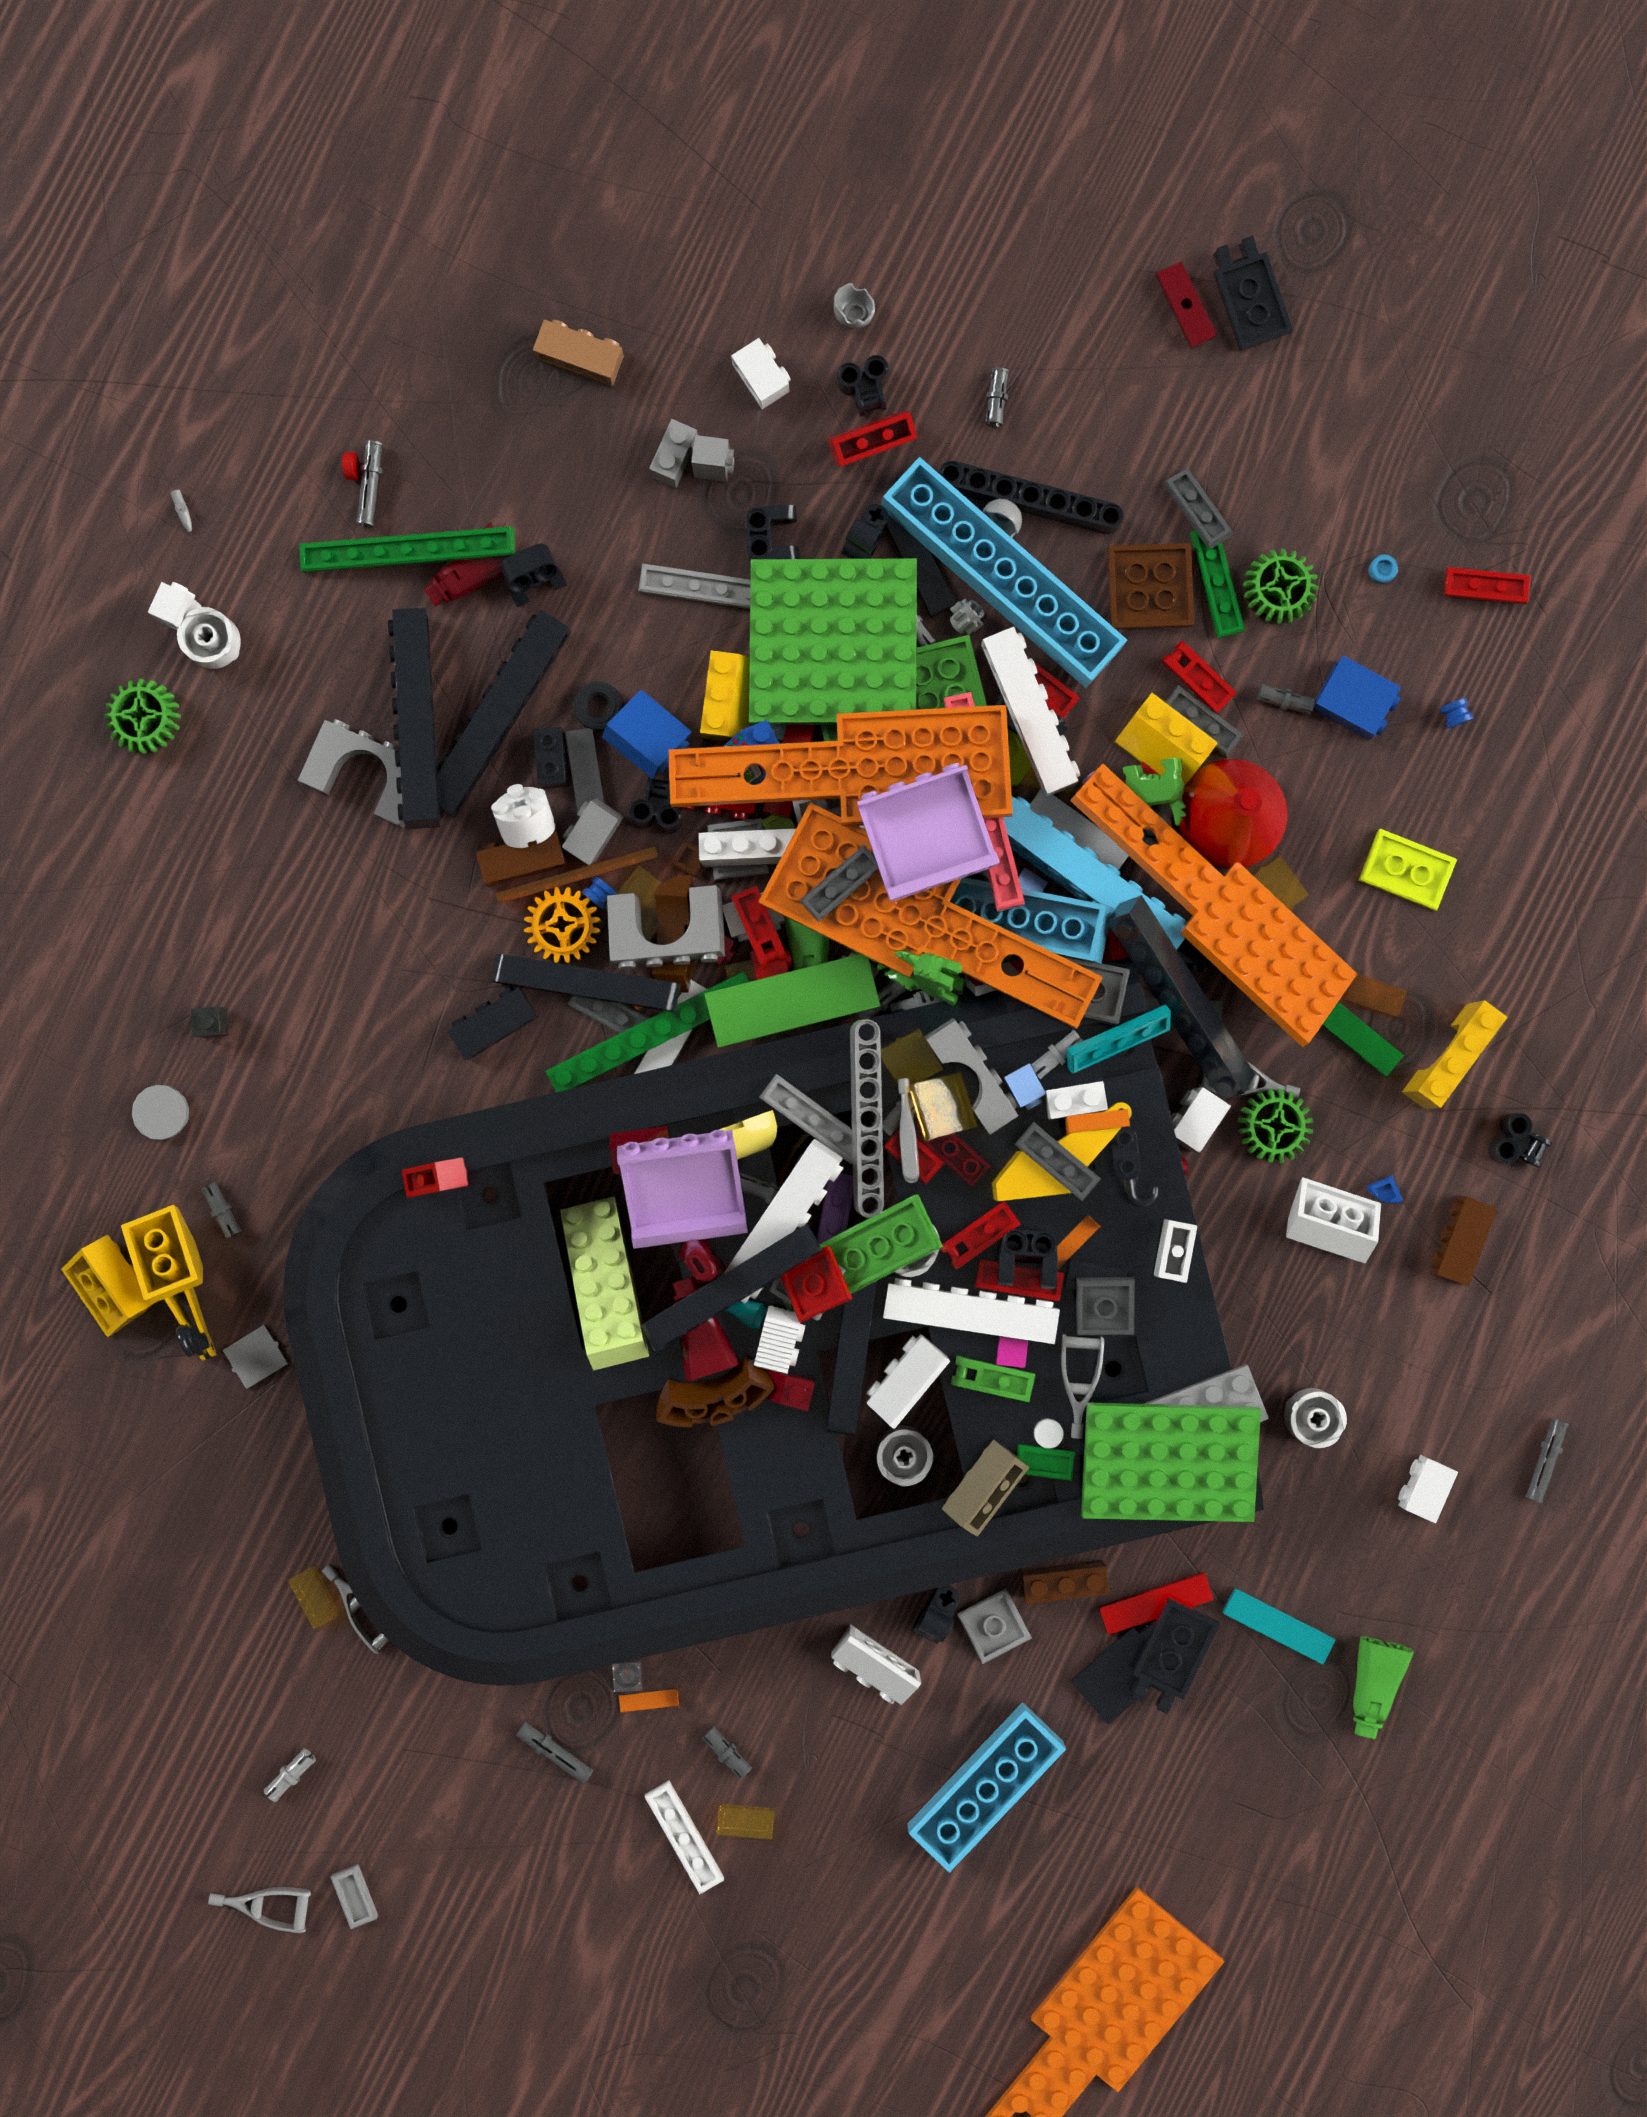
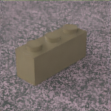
M993 1440L983 1451L972 1469L967 1472L957 1489L949 1496L942 1510L962 1528L978 1537L1030 1467L1009 1449Z

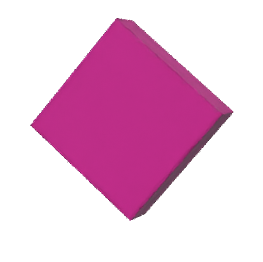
M999 1336L996 1365L1025 1368L1028 1340Z

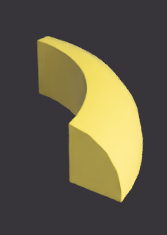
M773 1110L719 1130H733L737 1160L770 1147L776 1138L777 1124Z

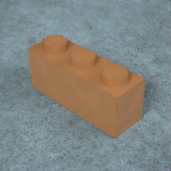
M552 320V322L543 321L533 348V353L537 360L612 387L624 357L622 347L616 341L609 338H604V340L597 339L591 332L584 329L572 330L568 328L567 324L559 320Z

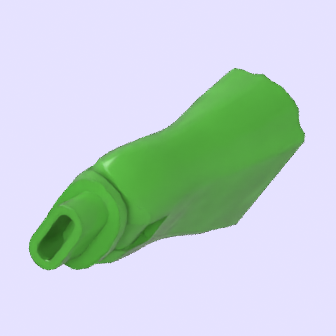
M784 917L793 971L827 963L830 939Z
M1367 1636L1360 1637L1356 1686L1353 1699L1355 1713L1353 1720L1357 1722L1354 1732L1356 1735L1376 1739L1378 1729L1383 1727L1382 1722L1385 1721L1392 1708L1400 1683L1408 1669L1414 1653L1411 1648L1389 1641L1384 1643L1382 1640Z

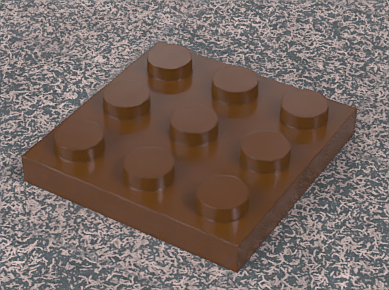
M1191 543L1108 546L1110 625L1114 629L1185 628L1194 626Z

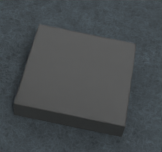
M1134 1277L1076 1278V1334L1134 1335Z

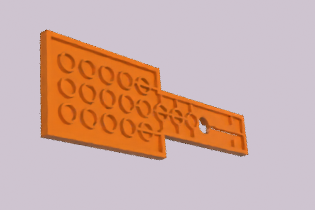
M1006 705L837 714L838 741L669 750L671 807L841 799L842 826L864 825L857 806V802L862 800V795L872 791H877L879 795L888 792L890 785L903 781L905 785L916 782L915 777L931 772L935 776L943 773L942 768L959 763L960 767L967 765V772L983 818L1012 817L1013 814ZM759 765L765 770L766 776L763 782L752 785L745 781L744 772L749 766Z
M1101 764L1070 801L1193 915L1180 933L1300 1046L1304 1047L1309 1044L1357 973L1240 863L1236 862L1223 876L1108 767ZM1142 829L1152 831L1157 837V844L1147 845L1142 840L1144 837Z
M811 802L809 803L758 902L760 905L908 978H911L914 973L913 967L895 955L896 951H906L918 956L924 953H932L962 964L963 969L961 973L1075 1029L1078 1028L1103 977L951 903L950 900L961 879L890 902L880 871L878 870L820 922H817L799 901L863 845L873 855L874 853L864 828L858 825L842 826L841 817ZM1010 955L1019 956L1024 963L1023 971L1017 976L1006 975L1001 968V963L1005 957Z
M1136 1886L1031 2015V2020L1050 2037L985 2117H1012L1015 2112H1027L1031 2117H1062L1096 2075L1115 2091L1119 2092L1224 1963L1223 1958Z

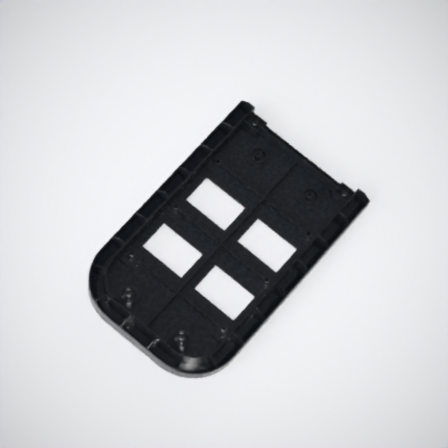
M1131 958L1102 963L1130 969L1118 1026L1143 1015L1147 1008L1141 983ZM998 990L979 996L971 994L958 997L954 1006L941 1001L869 1018L868 1020L876 1022L880 1029L882 1118L896 1107L895 1103L898 1100L901 1101V1094L898 1091V1079H909L910 1093L919 1084L923 1087L925 1084L931 1083L938 1090L937 1096L932 1100H928L913 1114V1122L928 1109L991 1165L973 1187L945 1163L927 1184H924L920 1179L914 1183H909L904 1179L902 1163L887 1151L899 1203L918 1194L932 1224L939 1234L941 1243H943L1002 1202L994 1200L992 1182L1017 1151H1021L1014 1144L1033 1122L1055 1140H1060L1067 1135L1066 1117L1048 1119L1044 1095L1040 1097L1042 1103L1029 1110L1025 1106L1015 1108L1019 1116L992 1134H989L971 1108L979 1094L977 1074L971 1067L960 1062L942 1064L925 1039L926 1035L952 1018L957 1023L963 1021L971 1033V1036L967 1039L973 1047L979 1045L987 1057L983 1063L989 1071L993 1068L1003 1081L999 1087L1004 1094H1007L1010 1091L1002 1079L1003 1077L1027 1064L1034 1063L1049 1050L1048 1047L1051 1044L1055 1046L1071 1033L1073 1029L1085 1041L1116 1027L1115 1025L1082 1018L1078 1028L1075 1029ZM853 1023L416 1125L393 1132L354 1153L322 1183L298 1221L285 1264L283 1301L287 1332L338 1555L352 1593L366 1616L395 1647L433 1671L476 1684L496 1686L524 1685L1215 1522L1084 1519L1081 1516L1087 1405L1081 1422L1083 1423L1082 1439L1071 1438L1074 1413L1064 1386L1061 1370V1340L1063 1334L1070 1337L1100 1338L1102 1336L1104 1338L1101 1374L1088 1403L1144 1404L1232 1370L1198 1227L1187 1283L1154 1276L1164 1219L1197 1225L1151 1039L1129 1048L1125 1054L1118 1053L1073 1074L1067 1068L1066 1058V1062L1063 1065L1059 1063L1044 1075L1041 1080L1037 1076L1044 1091L1103 1081L1107 1107L1110 1108L1114 1104L1122 1102L1128 1104L1132 1111L1129 1127L1137 1135L1140 1171L1135 1184L1136 1195L1139 1198H1147L1151 1195L1153 1186L1158 1187V1196L1151 1205L1146 1207L1132 1205L1126 1199L1123 1186L1114 1172L1110 1141L1088 1166L1101 1180L1083 1201L1072 1193L1005 1200L1021 1224L1015 1229L1048 1232L1055 1237L1057 1246L1088 1215L1101 1227L1058 1269V1272L1064 1273L1060 1302L974 1287L979 1259L998 1261L999 1246L1003 1237L956 1270L950 1264L952 1260L947 1253H943L939 1249L933 1265L923 1274L914 1277H905L897 1274L881 1278L876 1282L869 1340L928 1326L932 1344L947 1355L950 1360L940 1373V1378L964 1478L993 1440L1009 1449L1015 1455H1017L1018 1444L1040 1446L1035 1440L1034 1428L1039 1421L1046 1418L1057 1421L1063 1429V1439L1054 1448L1076 1452L1072 1481L1029 1475L1024 1483H1017L978 1537L962 1528L942 1510L948 1498L856 1519L837 1434L827 1432L830 1404L818 1357V1352L838 1348L843 1303L824 1312L820 1320L811 1318L800 1323L806 1326L802 1342H795L794 1348L799 1349L796 1365H789L788 1372L815 1379L808 1411L782 1405L765 1398L751 1411L747 1408L734 1415L733 1420L717 1424L745 1546L634 1572L596 1405L662 1390L668 1379L683 1383L704 1379L711 1381L726 1375L737 1366L686 1382L680 1340L677 1339L666 1347L654 1351L646 1337L649 1357L593 1370L587 1357L586 1349H582L544 1182L612 1167L610 1133L667 1126L669 1139L682 1137L686 1134L699 1135L711 1133L712 1131L731 1126L773 1110L777 1127L794 1124L759 1098L775 1074L830 1114L852 1110L850 1029ZM863 1024L859 1028L858 1033L862 1040L865 1041L871 1036V1028L867 1024ZM868 1053L861 1055L859 1059L860 1066L863 1069L871 1066L872 1057ZM864 1082L860 1087V1094L864 1098L872 1094V1085L869 1082ZM1105 1110L1096 1111V1112H1090V1113L1104 1112ZM882 1128L884 1142L886 1143L892 1135L889 1136ZM951 1142L946 1143L944 1150L950 1154L955 1150V1146ZM769 1147L766 1150L737 1160L739 1172L762 1181L777 1183ZM463 1157L464 1166L467 1170L468 1186L407 1198L402 1175L403 1169ZM489 1187H493L498 1192V1199L494 1203L488 1202L485 1198V1192ZM742 1192L748 1233L707 1238L712 1246V1254L721 1259L726 1269L770 1205L765 1203L764 1199ZM963 1241L956 1245L961 1254L968 1250ZM1016 1241L1007 1242L1009 1249L1013 1251L1020 1250V1245ZM681 1242L674 1243L683 1280L693 1277L678 1254ZM1044 1243L1035 1244L1039 1252H1049V1248ZM1070 1259L1127 1270L1126 1277H1134V1335L1076 1334V1290L1065 1288ZM1015 1262V1265L1040 1269V1264ZM895 1278L911 1280V1286L922 1287L923 1282L939 1284V1290L950 1292L951 1287L968 1289V1294L979 1296L980 1291L997 1293L996 1298L1007 1300L1008 1295L1024 1297V1303L1036 1304V1299L1053 1302V1307L1060 1310L1055 1344L1028 1340L1025 1368L1005 1366L1035 1373L1030 1401L1025 1402L950 1384L952 1375L956 1373V1356L996 1364L999 1336L883 1318L887 1283H894ZM773 1282L764 1286L756 1299L752 1297L748 1299L763 1303L767 1309L772 1305L773 1307L787 1310L783 1300L769 1291ZM397 1296L403 1297L407 1302V1307L404 1311H400L395 1307ZM723 1311L718 1314V1321L734 1350L739 1364L745 1357L755 1361L763 1326L760 1330L756 1328L751 1330L728 1312ZM1066 1348V1371L1069 1383H1092L1099 1350ZM1112 1360L1117 1361V1372L1107 1375L1105 1373L1106 1363ZM968 1368L966 1378L974 1380L976 1370ZM1073 1394L1076 1401H1081L1085 1396ZM1258 1469L1255 1512L1264 1510ZM446 1518L455 1519L458 1523V1529L455 1531L449 1530L445 1525ZM802 1522L808 1525L809 1531L805 1535H798L794 1532L793 1527L797 1523ZM577 1575L586 1577L588 1585L586 1587L577 1586L574 1582V1577Z

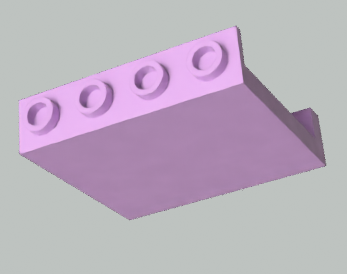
M959 763L948 765L942 768L943 773L935 776L931 772L915 777L916 782L905 785L904 781L895 783L888 787V792L878 795L877 791H872L862 795V800L857 802L890 902L999 866L1000 862L997 853L993 849L967 772V765L961 767Z
M715 1130L706 1134H686L678 1138H657L649 1142H628L617 1146L618 1165L620 1164L632 1229L633 1249L748 1233L733 1130Z

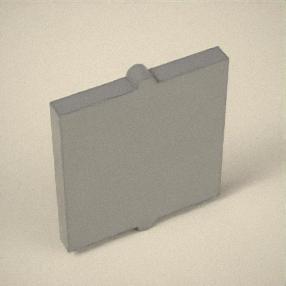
M266 1325L261 1326L223 1350L233 1367L232 1372L237 1373L246 1389L289 1363L279 1348L280 1342L275 1341Z

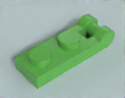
M956 1356V1373L952 1375L950 1384L1025 1402L1030 1401L1035 1373ZM968 1368L976 1370L974 1380L966 1378Z

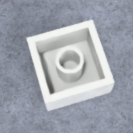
M1203 1087L1194 1088L1191 1091L1188 1089L1179 1102L1183 1105L1179 1112L1171 1114L1177 1143L1188 1151L1195 1153L1201 1152L1231 1107Z

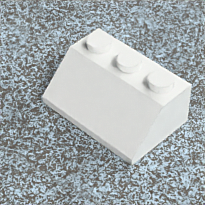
M1302 1177L1288 1217L1286 1237L1366 1263L1378 1243L1381 1203Z
M921 1334L917 1339L914 1336L909 1339L903 1347L905 1354L899 1361L894 1358L884 1370L887 1374L881 1383L876 1380L866 1392L869 1396L866 1403L893 1429L896 1428L950 1362L947 1355Z
M851 1624L831 1652L835 1666L844 1672L852 1671L858 1675L856 1679L868 1688L874 1686L881 1691L879 1693L880 1696L892 1704L896 1701L902 1705L921 1685L919 1670Z

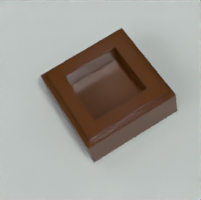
M684 840L671 864L696 878L703 866L699 861V847Z

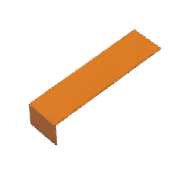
M1128 1109L1071 1115L1065 1118L1067 1136L1073 1132L1130 1126Z
M1089 1215L1057 1246L1058 1269L1098 1228H1101Z
M677 1689L621 1695L619 1696L620 1712L679 1706Z

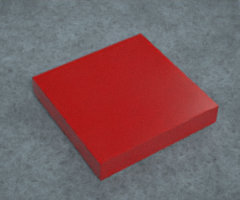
M830 1246L823 1247L820 1253L780 1277L799 1323L853 1299Z

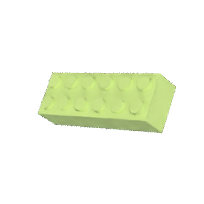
M615 1197L560 1210L586 1354L593 1370L649 1357L645 1333L641 1328L643 1322L621 1213Z

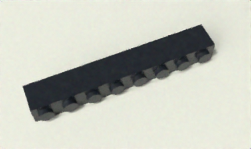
M426 608L393 609V620H388V632L390 637H394V645L389 646L390 661L395 662V672H391L392 689L396 688L397 698H392L393 714L398 715V724L393 725L394 739L399 741V750L395 751L396 767L401 768V777H396L397 793L402 794V804H398L399 821H404L407 830L440 827L429 618Z
M542 610L537 615L533 614L526 625L528 630L524 637H519L515 641L511 649L513 654L509 661H504L500 665L496 674L498 675L497 680L493 685L489 684L482 695L484 699L479 708L475 707L471 711L467 719L469 724L465 731H460L453 741L455 747L450 755L445 754L438 765L440 769L437 774L439 808L454 818L460 812L571 634L568 626Z
M1140 895L1119 903L1108 918V924L1161 1006L1166 1005L1170 1009V1021L1221 1100L1244 1094L1255 1073L1147 902Z

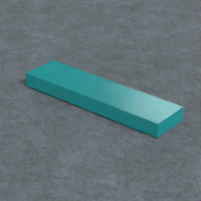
M1163 1005L1067 1048V1068L1072 1074L1169 1031L1170 1009Z
M1235 1587L1222 1611L1223 1614L1321 1664H1324L1336 1640Z

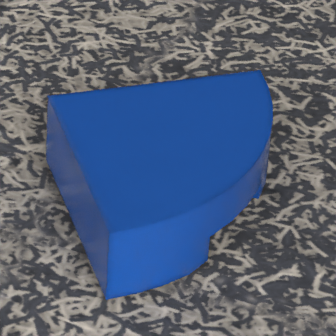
M1393 1175L1365 1186L1368 1192L1379 1201L1386 1203H1399L1403 1201Z

